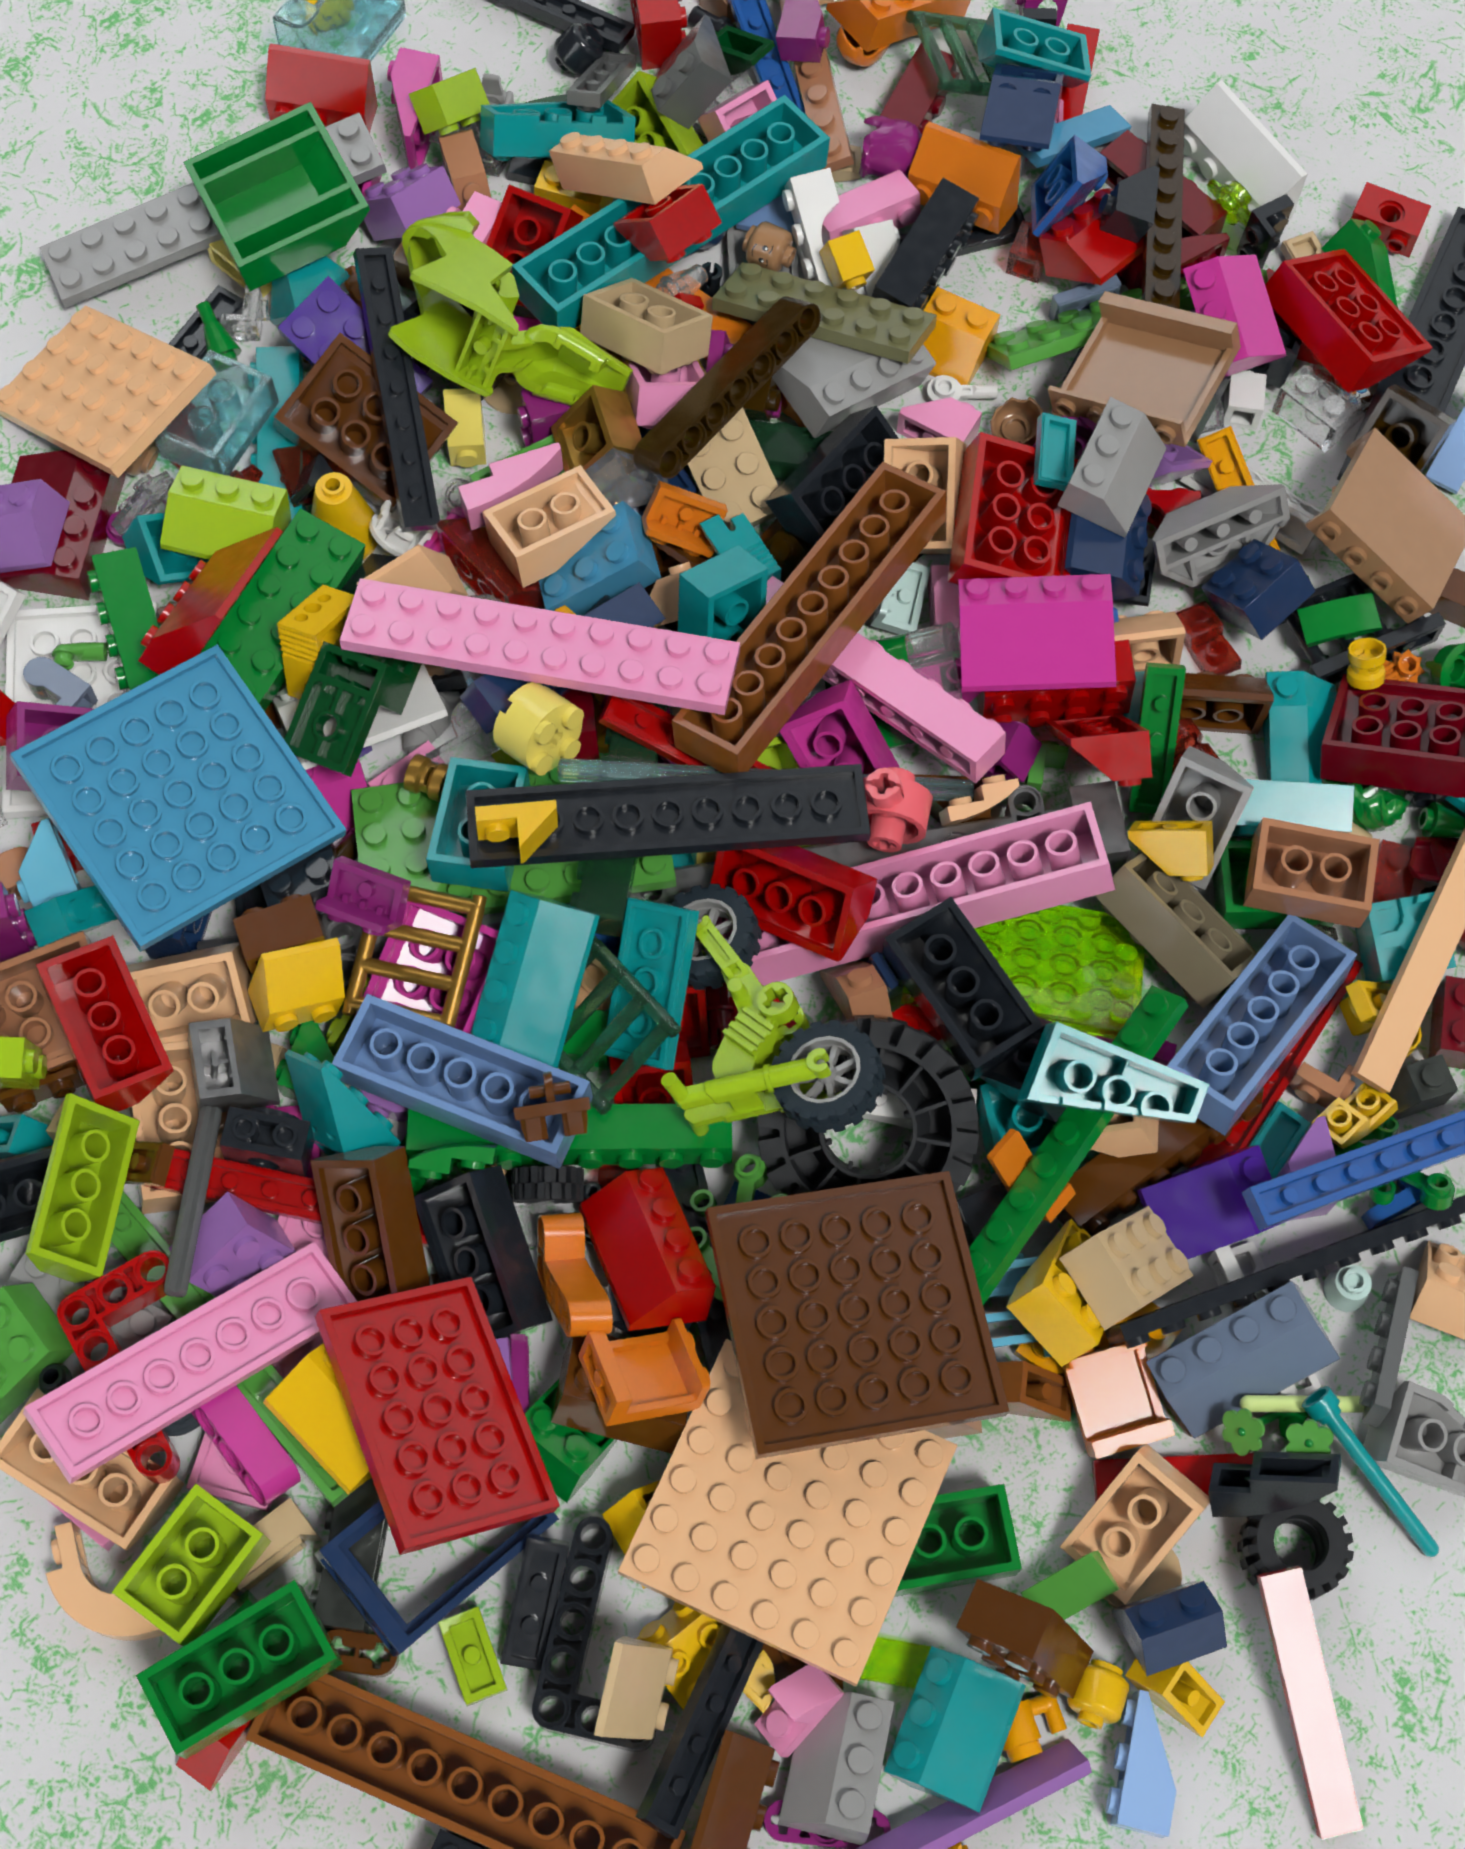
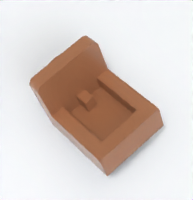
M1303 1062L1288 1087L1295 1090V1094L1303 1101L1311 1104L1317 1103L1326 1109L1338 1097L1343 1100L1349 1097L1356 1085L1354 1081L1350 1080L1354 1067L1349 1064L1336 1081Z

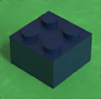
M1256 539L1242 547L1234 558L1223 568L1217 570L1212 578L1201 587L1219 618L1260 640H1263L1316 591L1298 559Z

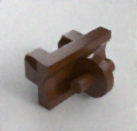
M551 1071L543 1072V1085L528 1087L530 1099L546 1097L547 1103L513 1108L515 1121L520 1120L526 1142L549 1139L546 1116L562 1114L565 1136L587 1133V1110L591 1109L590 1098L583 1097L556 1102L555 1095L571 1093L570 1081L554 1083Z

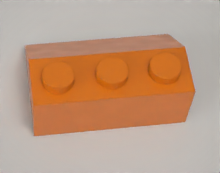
M929 121L924 128L911 164L908 180L920 192V205L923 206L926 205L942 178L977 196L979 201L975 212L979 214L975 226L999 234L1017 210L1021 155L992 146L986 142Z

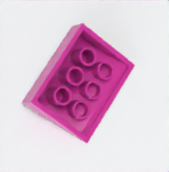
M1111 574L958 579L962 692L1116 687Z
M407 901L402 924L462 937L466 918L445 909ZM482 924L454 1027L471 1034L499 933L498 930ZM388 937L379 960L452 976L457 953ZM372 974L363 997L366 994H370L393 1004L442 1015L447 991Z

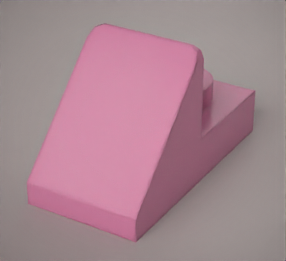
M808 1664L768 1689L775 1701L754 1725L780 1757L788 1758L845 1693L828 1673Z

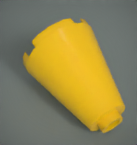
M336 472L323 475L315 485L310 514L366 544L364 560L374 552L378 545L369 529L370 520L375 513L347 476Z

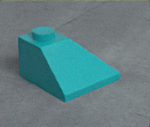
M324 256L273 280L271 287V322L274 325L281 324L327 276L340 286L350 275L341 266L327 256Z
M165 513L136 516L122 538L126 549L136 547L144 576L158 585L192 581L188 577L198 562L203 560L207 563L209 560L161 549L160 540Z

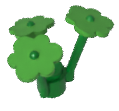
M1242 1408L1238 1412L1229 1410L1223 1415L1222 1421L1226 1427L1222 1432L1223 1438L1226 1442L1232 1443L1234 1452L1240 1456L1249 1454L1251 1450L1258 1451L1262 1448L1260 1437L1265 1434V1425L1276 1419L1279 1420L1281 1435L1289 1441L1286 1446V1452L1331 1454L1329 1446L1333 1442V1432L1327 1427H1318L1317 1423L1319 1421L1311 1419L1307 1412H1269L1259 1418H1252L1251 1412L1247 1408Z

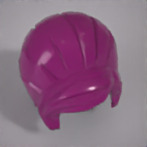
M885 116L865 118V124L876 126L877 129L864 137L859 169L860 176L864 178L865 176L872 175L880 178L894 171L901 170L908 178L911 164L922 137L918 127L910 121L889 119Z

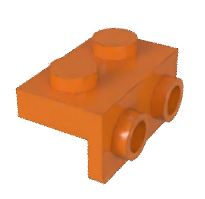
M659 480L641 519L645 534L655 543L661 545L670 543L681 547L689 555L695 557L703 555L712 558L715 550L705 537L699 524L717 514L724 520L728 510L726 504Z

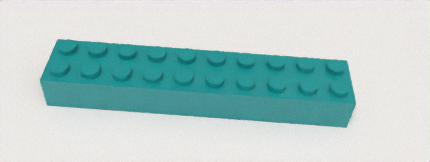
M786 95L778 98L687 155L702 162L704 169L682 185L703 184L722 223L711 230L712 236L700 244H692L685 249L686 254L681 259L781 196L782 191L785 190L784 186L791 177L818 171L826 167L830 137ZM617 199L513 264L512 274L515 277L519 300L542 324L575 328L581 324L584 294L629 278L645 283L681 260L679 259L673 263L650 261L616 230L613 223L641 205L642 202Z

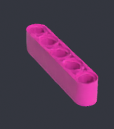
M237 1385L191 1412L241 1482L260 1505H268L301 1481L296 1465Z

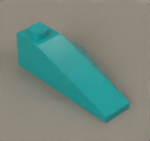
M1306 671L1266 672L1265 680L1274 694V702L1263 723L1267 780L1321 784V747L1337 696L1336 685Z

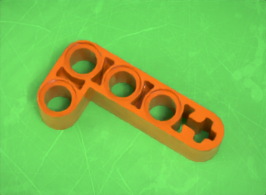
M580 1212L539 1215L537 1222V1274L546 1300L568 1338L586 1336L588 1331H605L606 1334H610L613 1325L611 1302L585 1259V1228L582 1214Z

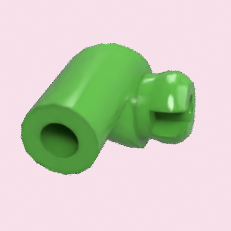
M106 642L68 643L57 645L52 651V657L54 662L70 670L73 668L74 662L107 661L108 650Z

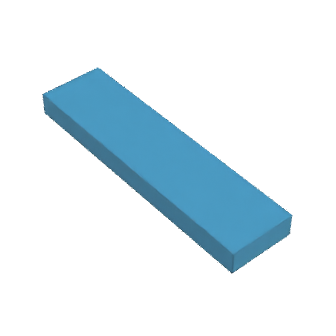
M1107 105L1056 123L1049 150L1042 149L1038 152L1024 150L1020 145L1015 146L1036 168L1050 164L1074 134L1094 148L1114 141L1126 130L1130 131L1132 126L1111 105Z

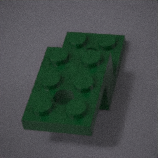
M324 641L285 736V742L295 756L351 777L379 707L402 715L422 663L341 650V647ZM335 717L337 722L336 730L330 736L325 737L323 732L324 725L329 719Z

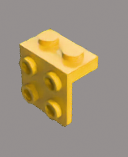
M675 1601L672 1609L663 1617L645 1625L636 1639L673 1647L671 1658L679 1659L674 1686L666 1684L665 1686L682 1710H684L722 1623Z

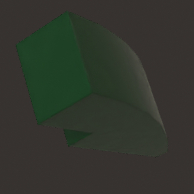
M728 25L719 32H716L731 76L753 67L775 47L772 40Z

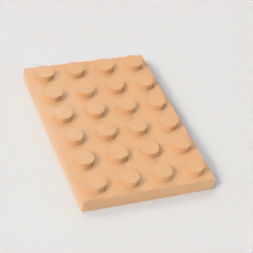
M85 305L71 317L70 322L57 335L49 339L45 348L33 360L24 365L22 371L14 380L0 390V416L119 478L217 373L209 363Z

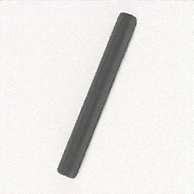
M205 1105L199 1111L164 1284V1292L168 1296L181 1298L185 1297L188 1291L222 1117V1111L218 1107Z

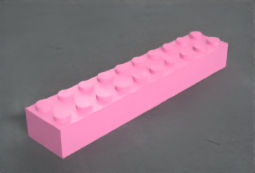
M1091 801L851 867L878 880L870 915L842 960L839 962L833 961L761 930L762 939H758V943L761 946L757 956L754 955L751 959L753 964L750 968L758 981L764 986L772 982H779L867 958L876 952L882 953L886 936L950 897L956 902L973 928L1114 891L1115 886L1110 864ZM718 917L716 926L729 919ZM733 930L723 934L722 936L729 940Z

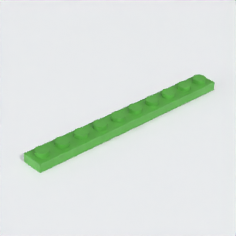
M123 1191L111 1244L126 1262L150 1250L160 1251L170 1259V1245ZM165 1266L153 1267L147 1274V1281L154 1282L162 1278L165 1273ZM189 1283L185 1297L179 1298L166 1295L159 1299V1301L177 1320L213 1300L214 1297L207 1291ZM269 1365L237 1384V1387L280 1445L333 1508L349 1496L264 1405L265 1398L283 1380L276 1369Z

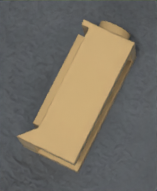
M288 1498L253 1525L272 1542L230 1596L235 1601L239 1598L238 1592L244 1593L252 1589L307 1546L306 1540L323 1541L291 1498Z

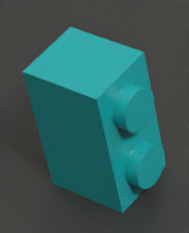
M95 885L55 897L24 911L39 948L82 931L84 933L92 931L118 919Z

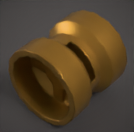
M416 754L407 767L404 777V789L416 794L420 792L427 793L429 799L440 802L449 765L444 763L436 765L432 763L431 758Z

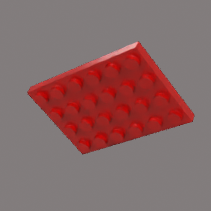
M472 1277L338 1305L318 1311L315 1320L399 1555L556 1511L560 1504Z

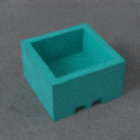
M1435 892L1372 903L1371 912L1361 927H1355L1366 981L1381 982L1395 979ZM1454 953L1447 969L1457 967Z

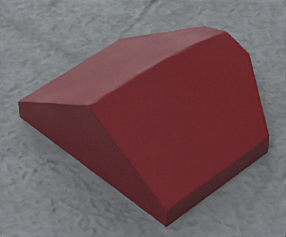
M1416 837L1408 865L1412 876L1419 880L1439 883L1459 838Z

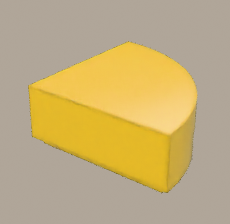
M761 1649L743 1693L764 1713L773 1699L768 1689L775 1684V1673L769 1656Z

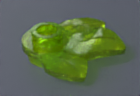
M1211 179L1207 183V188L1217 199L1216 201L1228 212L1225 222L1232 226L1239 222L1246 227L1251 214L1248 210V204L1252 201L1249 192L1237 181H1232L1229 185H1222L1216 180Z

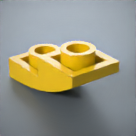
M1363 1082L1345 1100L1338 1097L1317 1117H1326L1332 1142L1341 1149H1344L1361 1140L1384 1123L1398 1110V1104L1388 1094L1381 1093Z

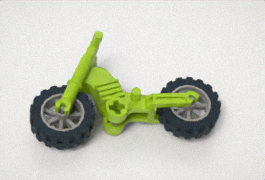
M709 884V887L704 888L701 885L693 886L690 892L684 894L682 891L674 896L675 901L671 904L667 903V905L700 911L688 985H692L695 990H705V987L709 986L712 989L723 987L722 983L726 982L739 1012L735 1017L736 1020L728 1024L729 1028H725L722 1031L725 1036L712 1063V1071L716 1079L685 1087L673 1072H668L661 1078V1084L672 1096L676 1105L686 1110L684 1117L691 1125L694 1133L697 1136H704L709 1131V1124L722 1121L729 1123L777 1111L785 1112L788 1118L794 1119L801 1128L807 1130L811 1127L817 1133H826V1130L833 1129L834 1132L846 1130V1125L853 1123L855 1126L863 1121L862 1116L867 1111L871 1113L877 1106V1097H882L884 1091L882 1079H885V1069L881 1063L882 1060L869 1036L865 1032L861 1034L855 1025L848 1023L845 1026L838 1020H829V1024H822L821 1021L810 1024L811 1027L809 1028V1021L789 985L783 982H772L763 986L758 981L750 967L753 964L751 959L754 955L757 956L761 946L758 943V939H762V933L756 915L742 894L738 896L736 890L728 886L723 889L719 884ZM718 917L729 919L715 926ZM733 930L729 940L722 936L723 934ZM700 952H702L703 956L696 957ZM778 998L780 1001L784 1002H774L773 1000ZM790 1021H795L796 1024L790 1029L784 1025ZM839 1054L851 1058L836 1066ZM856 1068L853 1080L841 1077V1075Z

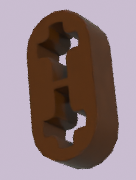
M331 1630L327 1632L334 1645L336 1640L341 1638L344 1647L355 1649L354 1656L340 1655L343 1664L333 1669V1671L378 1678L392 1674L398 1666L399 1655L393 1657L385 1646L384 1651L391 1655L389 1662H382L380 1669H374L375 1665L372 1660L361 1658L362 1651L376 1652L378 1645H384L377 1635L346 1630Z

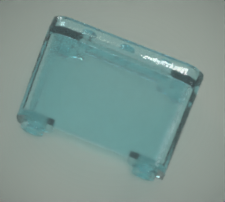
M289 0L279 8L272 18L278 45L368 59L371 62L405 19L406 7L404 0H318L315 5L305 0Z

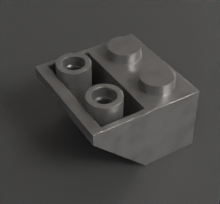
M232 1018L189 1023L188 1046L198 1115L200 1108L205 1105L218 1107L222 1112H227L230 1106L250 1109L280 1105L269 1031L262 1032L260 1025Z

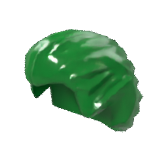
M1349 784L1354 786L1352 822L1369 832L1383 831L1386 827L1395 824L1397 820L1402 819L1403 813L1406 812V808L1410 804L1404 797L1389 793L1379 787L1370 785L1368 788L1363 789L1362 784Z

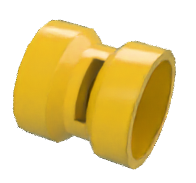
M1360 638L1350 643L1348 647V660L1351 664L1347 668V682L1352 687L1361 690H1371L1380 687L1384 683L1385 667L1382 664L1386 660L1387 648L1382 641L1375 638Z

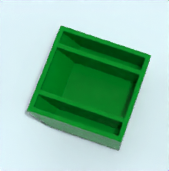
M311 102L183 162L200 199L249 292L345 247L370 211L368 203Z

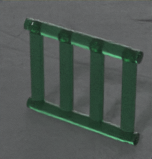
M909 10L906 13V21L913 23L939 79L937 82L938 90L988 97L995 68L980 62L989 82L979 81L956 30L966 31L978 57L977 39L986 20ZM930 27L940 28L963 79L953 78Z
M594 936L586 968L596 958L608 973L573 1011L564 1045L619 984L628 992L632 999L576 1062L562 1050L558 1068L590 1081L593 1095L590 1104L601 1115H605L612 1108L610 1103L612 1098L668 1036L673 1038L680 1033L681 1027L607 946ZM644 1010L657 1025L601 1088L598 1089L586 1074Z

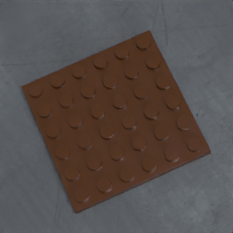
M949 1171L708 1207L706 1209L705 1215L756 1459L1004 1417L1009 1413Z

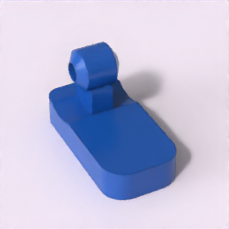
M1398 1179L1396 1181L1401 1192L1394 1195V1200L1387 1205H1375L1361 1216V1219L1368 1230L1385 1224L1422 1204L1420 1201L1421 1190Z

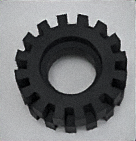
M552 1166L511 1169V1197L513 1202L524 1204L584 1202V1169L572 1166H561L560 1169Z

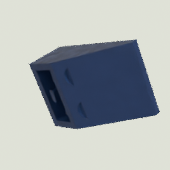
M997 63L992 76L979 140L987 141L988 144L996 147L1013 144L1020 145L1024 150L1038 152L1042 149L1049 150L1059 113L1065 72Z

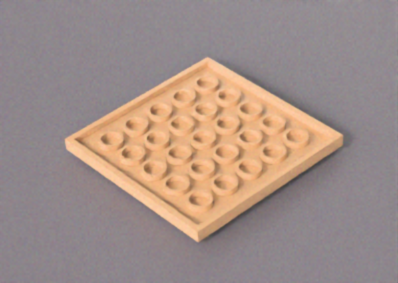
M726 1339L709 1374L710 1389L700 1408L693 1410L619 1567L618 1574L856 1687L955 1453L957 1444L923 1430L756 1459L732 1341Z

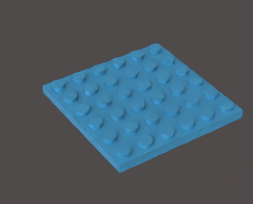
M218 644L10 753L12 763L140 952L346 835L347 829Z

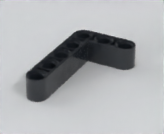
M590 1516L583 1519L577 1525L574 1532L532 1704V1714L537 1724L548 1732L626 1751L642 1752L653 1744L656 1738V1729L652 1740L633 1743L626 1738L595 1736L594 1733L587 1731L582 1724L585 1713L591 1709H600L601 1699L580 1695L578 1691L613 1548V1534L610 1525L600 1517ZM590 1529L602 1530L606 1535L604 1544L597 1549H589L582 1543L584 1534ZM582 1570H588L596 1577L594 1586L585 1592H580L572 1586L574 1575ZM570 1613H579L585 1618L584 1629L575 1635H569L562 1630V1621ZM562 1655L569 1656L575 1661L573 1673L566 1678L555 1677L551 1672L553 1661ZM550 1699H558L565 1706L562 1718L554 1723L544 1721L541 1717L542 1705Z

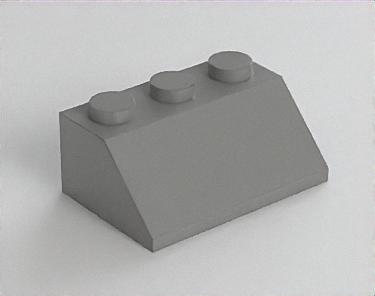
M1112 397L1109 398L1058 506L1124 538L1126 537L1167 449L1145 413Z
M1191 746L1181 756L1152 821H1212L1214 866L1209 875L1204 876L1202 880L1188 881L1206 890L1254 787L1226 762ZM1140 849L1138 850L1136 856L1142 853Z
M844 1692L845 1694L793 1752L778 1825L864 1845L870 1832L895 1702L855 1692Z

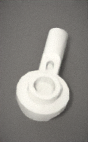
M947 375L936 376L931 379L927 387V397L930 401L949 397L958 401L997 399L998 395L997 385H960L955 378Z

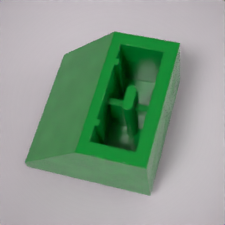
M558 1379L525 1413L555 1494L567 1503L593 1475L617 1440L551 1423L559 1383Z

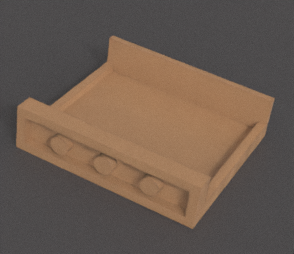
M1104 291L1098 301L1101 318L1061 388L1051 385L1048 388L1053 413L1067 417L1079 418L1081 416L1097 423L1109 398L1112 397L1145 413L1164 444L1186 447L1241 347L1238 324Z
M1374 428L1350 444L1346 451V454L1351 458L1348 467L1323 512L1309 520L1305 526L1408 624L1434 609L1465 548V515L1391 442Z

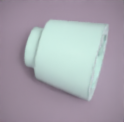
M1348 1265L1338 1268L1329 1273L1324 1281L1323 1290L1325 1298L1337 1310L1343 1312L1356 1311L1367 1301L1372 1286L1371 1277L1361 1266Z

